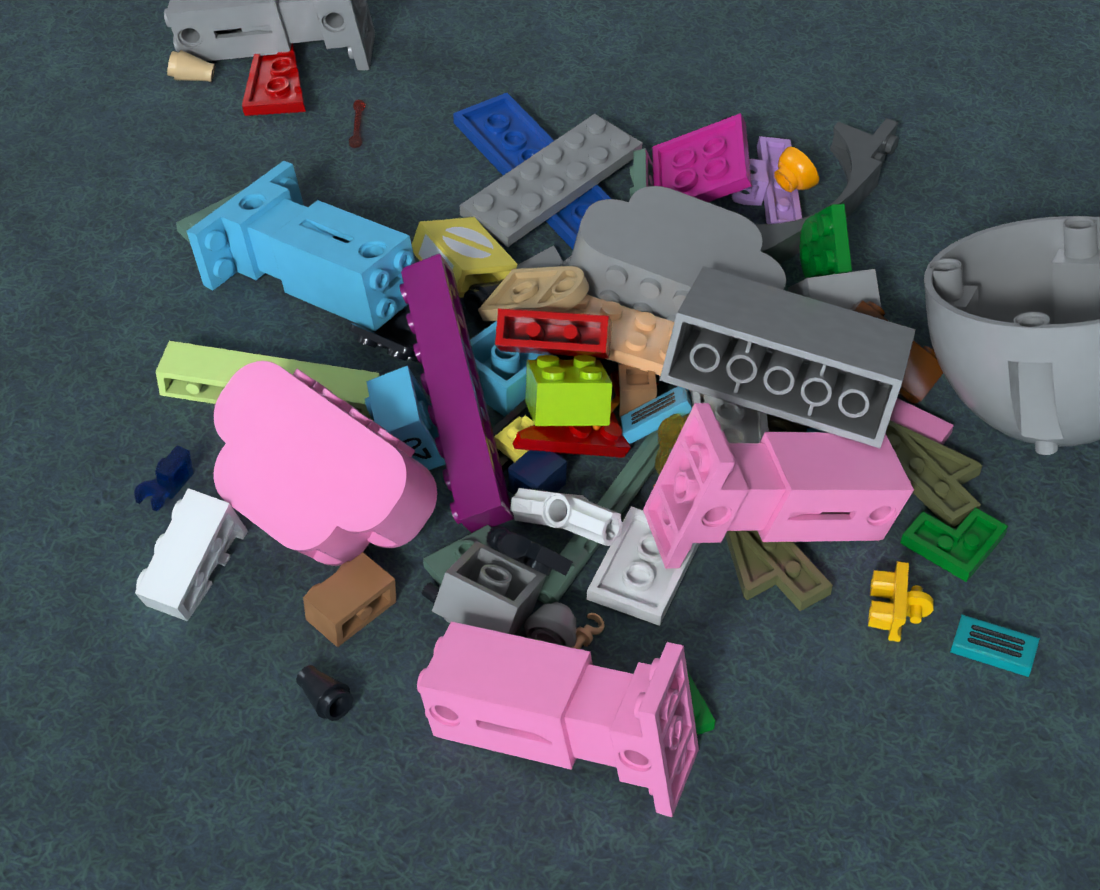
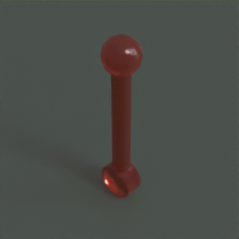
M360 99L353 103V108L356 110L353 136L349 138V146L352 148H358L362 145L359 133L361 114L365 109V103Z

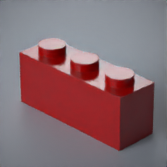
M498 308L495 346L504 352L563 356L589 355L595 358L609 359L612 321L609 316Z

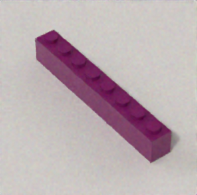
M439 253L404 267L401 271L404 283L400 284L399 287L406 304H409L410 313L406 314L408 325L417 338V343L413 345L414 352L419 363L423 364L424 374L420 376L425 392L431 398L432 405L428 406V413L439 433V436L435 438L436 447L440 456L445 459L447 469L443 470V478L454 497V502L450 503L451 512L457 524L462 523L473 533L486 525L494 527L513 520L514 515L510 511L511 503L454 273Z

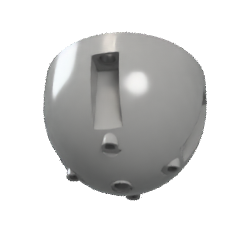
M1059 216L1016 221L973 233L940 251L928 264L924 275L926 313L930 339L937 361L948 383L960 400L976 416L994 429L1015 439L1035 444V451L1042 455L1054 454L1058 451V447L1077 446L1100 440V217Z

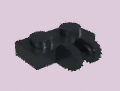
M497 526L487 532L486 542H488V546L547 576L550 575L552 570L566 576L573 561L506 528Z

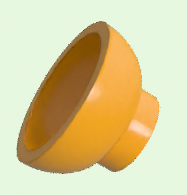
M787 147L782 152L778 160V169L774 172V177L781 188L787 192H792L795 189L807 190L819 183V175L814 164L802 151L795 147Z

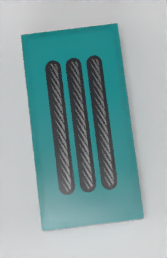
M961 615L950 653L1029 677L1040 638Z

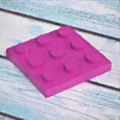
M741 113L652 147L654 186L667 187L708 203L752 186L746 122Z

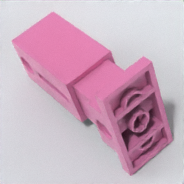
M695 403L643 511L665 568L673 569L681 567L693 543H721L727 531H758L762 542L883 540L914 489L886 433L881 448L822 432H765L760 443H729L724 431H721V425L716 420L710 404Z
M451 621L444 636L438 638L434 648V655L428 667L424 668L418 677L417 690L421 695L425 716L428 718L433 736L571 770L577 758L616 767L619 781L649 788V794L653 795L656 813L673 817L699 751L684 645L667 642L660 658H655L652 665L638 662L634 674L593 665L590 651Z

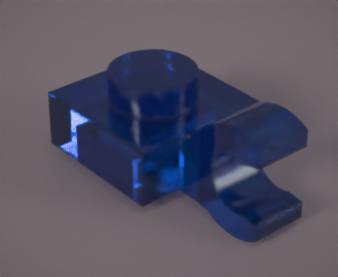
M177 445L167 457H163L155 470L156 479L144 481L135 488L134 496L136 503L140 504L146 497L153 496L150 500L152 510L158 511L164 506L167 497L173 499L194 474L190 451Z

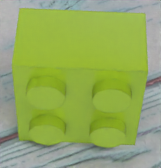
M541 355L537 357V360H527L525 402L535 426H610L612 381L600 360H596L595 357L589 355H577L574 357V360H559L558 357L553 355Z

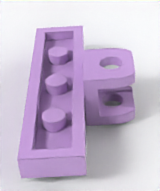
M759 136L757 143L758 160L749 159L750 170L754 171V174H751L752 186L743 189L747 190L750 194L732 193V200L743 205L762 206L764 199L767 224H778L802 219L798 190L795 189L792 192L785 191L774 177V172L778 169L780 155L787 147H792L791 140Z

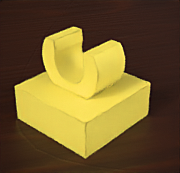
M526 415L517 417L494 436L497 449L513 462H516L529 451L514 449L512 443L516 438V434L518 431L535 425L534 422Z

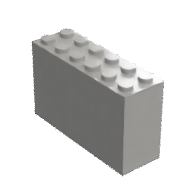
M703 266L677 312L659 380L881 448L904 378L916 329Z

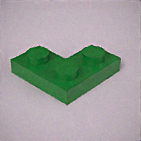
M976 507L956 530L922 511L903 533L900 544L967 582L1004 538L1008 526Z

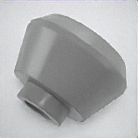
M562 603L544 604L525 621L524 629L527 638L567 647H573L576 644V618L572 614L571 609Z

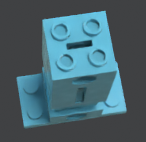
M282 161L187 230L203 285L211 290L216 289L237 272L254 280L259 279L266 273L282 281L285 293L373 331L379 329L408 305L401 295L399 286L404 283L401 274L402 269L416 263L410 236L319 200L309 207L304 206L294 166L289 162Z

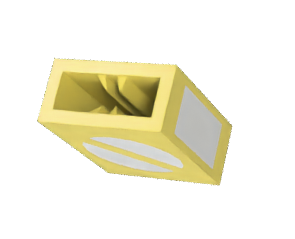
M475 217L420 221L412 242L413 253L419 261L439 253L453 270L459 297H464L465 292L473 284L505 279L511 270L516 269L518 265Z

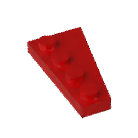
M293 43L291 50L287 52H277L274 55L264 56L254 54L242 102L244 116L306 112Z

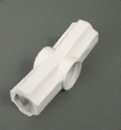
M518 488L515 496L511 498L510 511L513 512L515 521L563 528L606 546H612L615 539L620 537L624 524L621 521L620 513L592 503L583 495Z

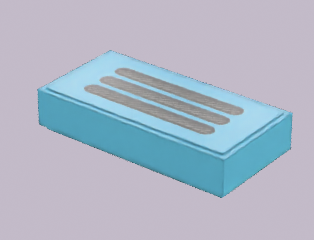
M677 386L621 416L622 434L629 444L690 413L693 408L690 391Z

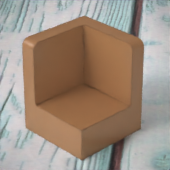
M618 364L619 416L621 418L626 413L657 398V385L654 371L648 370L646 372L640 370V368Z

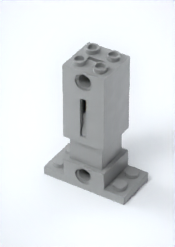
M170 0L168 8L164 10L165 23L167 27H171L174 34L173 43L177 52L183 50L206 62L253 57L254 54H260V56L274 55L277 52L290 51L292 43L324 40L326 49L347 47L349 58L355 60L357 70H370L375 29L367 0Z

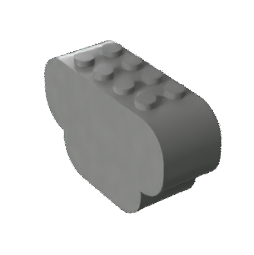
M661 186L641 188L631 196L629 202L605 199L589 206L581 220L568 265L578 267L584 272L589 284L587 295L606 301L617 302L622 306L641 312H649L654 316L675 322L677 312L703 266L784 290L786 284V276L780 264L769 255L760 251L763 242L762 235L752 221L738 213Z

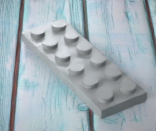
M593 114L460 205V216L463 218L475 217L493 238L509 247L633 159V151L642 149L643 143L598 115Z

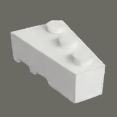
M189 488L183 499L177 501L172 511V521L165 534H161L156 541L154 556L148 568H145L137 579L135 594L146 606L185 621L190 619L213 584L208 579L217 564L225 566L231 558V555L226 553L234 539L239 538L243 540L248 533V530L230 503Z

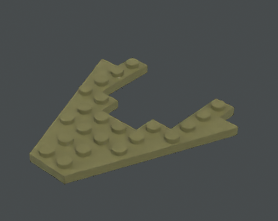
M767 414L768 432H806L807 428H812ZM891 420L889 421L886 435L907 477L911 481L914 489L913 493L944 524L953 528L962 523L975 507L980 509L981 504L962 486V484L980 475L982 465L978 461ZM758 531L726 532L725 537L742 594L746 600L777 585L796 608L802 611L831 595L833 585L793 542H762Z

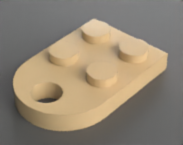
M575 266L512 269L478 311L483 321H497L498 308L564 313L583 300L588 293L589 284L582 269Z

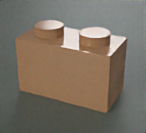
M362 552L352 561L343 563L336 573L324 582L314 585L303 597L306 620L336 647H339L396 603L395 578Z

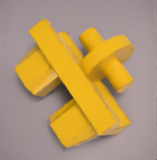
M897 561L895 572L874 570L871 579L870 596L889 598L890 603L871 600L868 626L889 630V641L900 642L901 628L906 622V616L910 617L911 623L918 624L922 621V617H927L934 610L933 598L923 592L921 586L915 585L908 592L909 563Z

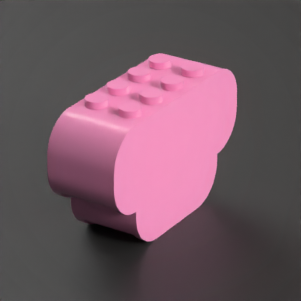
M269 361L253 362L239 369L219 395L214 409V424L218 435L226 444L220 451L214 466V483L217 492L224 501L230 503L233 508L285 547L307 555L320 563L339 566L347 561H352L360 555L369 543L382 548H396L405 545L418 535L432 515L437 501L436 482L431 472L412 458L415 450L388 433L386 429L364 416L359 410L337 397L332 391L299 369H296L291 374L279 365Z

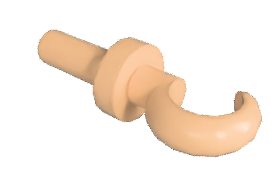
M589 613L587 618L595 620L599 627L595 628L590 625H585L584 628L578 627L576 629V644L571 648L580 649L583 645H590L593 635H598L604 630V621L598 614Z

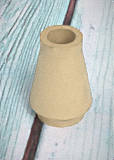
M183 50L171 52L167 68L168 76H172L174 80L212 82L215 64L206 62Z

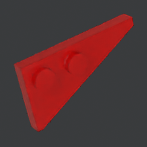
M613 412L610 414V426H601L599 430H594L593 426L533 425L518 431L512 443L514 449L618 458L625 457L631 448L623 436L622 429Z

